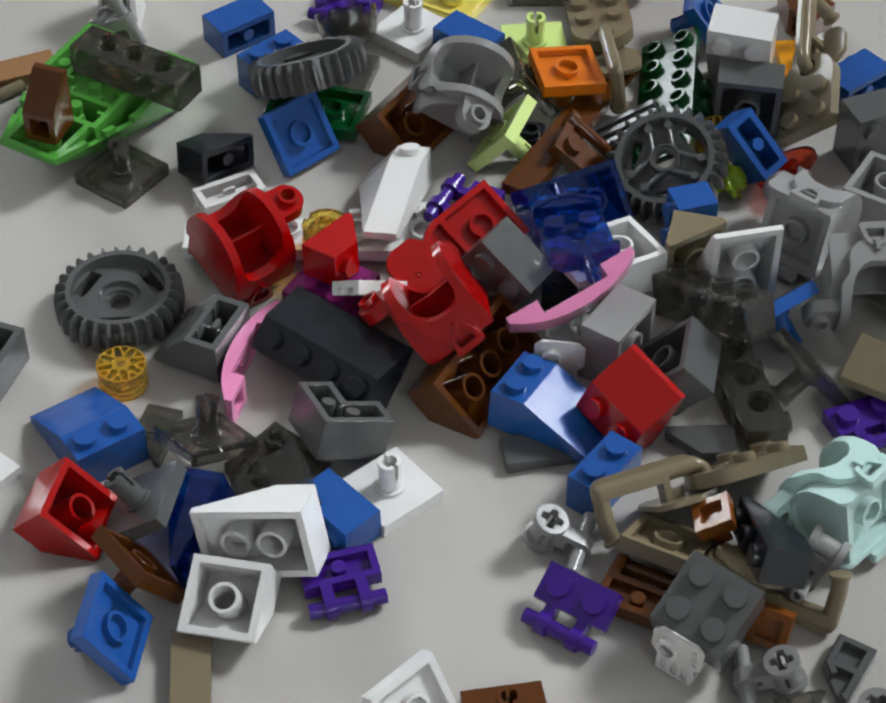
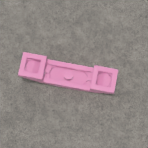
M632 246L600 264L599 275L602 278L600 281L544 312L538 300L506 317V328L509 333H527L554 328L570 322L596 307L599 301L607 296L618 283H621L628 273L635 255Z
M275 300L252 316L242 326L228 348L221 372L224 415L227 425H235L247 401L245 374L257 353L256 350L251 348L265 315L281 301Z

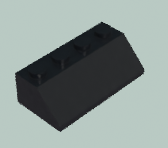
M298 286L265 315L251 346L254 350L309 382L332 381L346 401H380L385 409H387L414 351L408 345L374 326H368L365 321L303 286Z

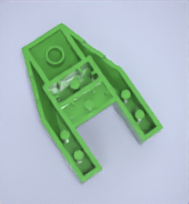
M88 23L44 63L64 68L67 71L74 122L58 145L26 138L22 115L26 92H23L20 98V107L16 114H12L0 138V144L54 166L99 153L179 109L197 91L194 61L167 51L132 86H128L92 72L93 63L99 51L117 60L118 54L115 32Z

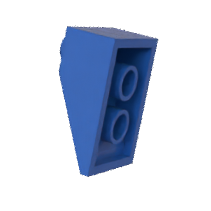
M524 351L490 391L487 425L512 435L520 434L571 455L570 458L581 462L605 437L576 407L586 388L557 363Z
M97 387L86 390L30 416L31 423L59 460L68 457L98 482L106 480L108 473L116 467L120 466L125 471L149 459L145 428L126 405Z

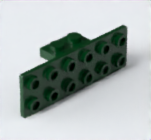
M697 25L688 29H681L661 40L651 41L642 48V68L640 69L637 106L653 99L659 113L661 112L662 105H665L667 112H672L677 104L681 114L690 107L693 117L700 112L704 115V119L714 115L712 107V97L715 95L714 86L709 78H704L698 68L701 31ZM683 133L680 137L693 148L694 137ZM640 144L633 152L631 165L633 170L643 144ZM670 154L661 155L657 159L656 164L675 157Z

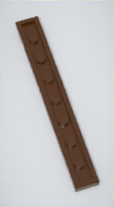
M639 71L624 75L625 88ZM609 77L605 78L607 82L605 94L578 95L573 98L502 181L501 190H504L505 194L527 202L534 200L562 166L561 163L547 152L562 121L575 109L582 115L581 119L593 128L610 108V103L612 102ZM573 130V132L583 140V138Z

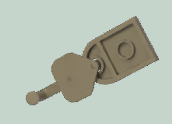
M565 1V14L574 45H591L604 77H609L612 100L610 110L615 114L626 112L629 104L626 101L624 75L635 73L642 68V59L639 51L624 47L634 36L633 21L627 1Z
M798 0L795 36L796 51L793 55L792 69L784 79L778 121L777 141L784 148L838 124L841 71L837 63L847 49V32L842 27L837 26L817 36L815 35L816 13L824 20L823 24L825 26L832 25L840 17V14L835 12L824 0Z
M771 440L749 445L750 450L738 453V450L718 454L716 455L717 462L710 464L695 456L678 454L598 478L590 486V497L598 528L604 540L603 546L611 548L617 545L622 534L617 529L610 499L657 486L660 498L639 504V512L658 513L682 508L704 501V499L717 493V486L737 482L806 461L808 459L804 445H789L788 440L771 443ZM683 477L686 490L689 491H684L683 486L671 488L670 480Z
M644 512L621 534L617 547L618 550L628 553V556L633 560L652 562L664 567L665 571L677 576L695 549L764 591L766 602L797 613L796 625L824 635L830 634L838 626L849 590V580L853 576L852 572L848 570H833L829 572L828 577L831 579V587L825 607L806 600L796 603L790 599L788 593L780 591V589L786 587L757 583L738 545H731L728 542L718 544L714 538L701 542L695 533V529L651 512Z

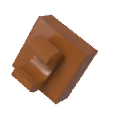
M727 491L708 497L704 501L691 504L695 533L701 542L714 538L718 544L733 540V535L730 531L736 530L738 527L733 500Z
M765 601V607L747 632L745 640L767 649L777 645H788L798 614Z

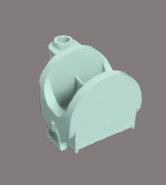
M843 435L834 438L822 449L819 456V468L801 470L791 474L781 483L778 493L770 500L764 502L762 506L799 531L806 539H808L815 526L819 524L824 527L823 532L842 544L844 541L851 544L849 552L839 566L841 569H852L866 557L873 563H877L886 555V454L879 452V449L874 444L855 436Z

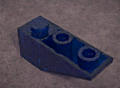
M185 467L187 471L168 521L169 565L179 583L185 589L194 553L201 554L189 514L191 508L235 496L224 473Z

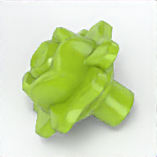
M729 163L727 165L728 177L722 178L725 184L724 189H715L717 194L726 191L733 199H742V189L747 187L746 175L740 166H732Z

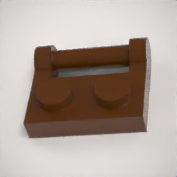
M573 109L562 121L547 152L587 187L593 186V192L596 194L604 188L607 182L606 177L608 175L604 166L608 163L606 152L612 150L609 143L581 119L582 115ZM573 130L576 133H578L583 139H585L591 146H593L598 152H600L604 157L600 156L596 151H594L578 135H576L573 132Z
M618 552L601 585L624 597L615 615L616 617L653 630L650 614L675 579V576L632 561L627 554Z

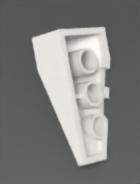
M413 142L398 145L365 177L359 186L363 238L397 241L432 185L431 147H422Z

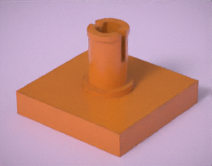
M591 45L529 48L528 60L543 98L553 97L556 106L567 107L572 101L573 96L606 93L607 82Z

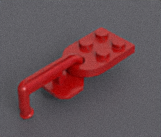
M482 180L429 224L422 240L407 239L395 248L387 257L386 270L391 278L397 281H407L408 287L424 290L434 288L446 279L431 252V246L438 241L446 243L461 258L482 236L506 216L525 236L530 229L485 180Z

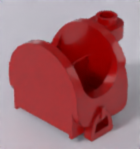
M279 185L267 192L252 187L238 193L218 211L210 215L204 212L197 213L187 220L186 234L189 236L188 253L193 255L224 296L239 301L243 300V302L249 304L250 309L273 296L271 286L293 272L296 249L287 223L297 219L302 213L304 199L301 192L290 185Z
M438 241L431 246L434 260L446 278L434 288L424 290L408 287L393 278H389L381 284L380 291L377 293L375 291L369 292L358 303L360 307L358 314L368 326L378 323L390 314L394 323L413 349L426 363L432 365L440 362L454 350H456L458 356H464L484 341L485 335L481 330L494 321L487 297L489 293L471 273L463 260L442 241Z

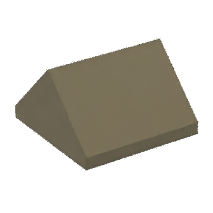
M674 210L665 244V250L668 252L665 286H662L660 291L664 297L694 284L696 262L712 235L726 233L727 221L724 218Z
M861 333L839 376L838 382L886 402V342Z

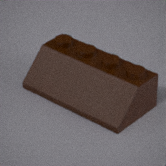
M411 74L355 126L373 152L386 157L398 145L409 142L417 143L422 147H431V151H433L454 130L423 113L414 114L412 112L417 92L414 93L408 90Z
M503 293L488 297L490 312L494 321L481 330L485 335L484 341L462 357L458 356L456 350H454L437 364H428L406 393L429 421L473 439L479 438L488 426L490 391L524 351L534 354V345L541 340L536 332L509 333L506 328V317L518 310Z

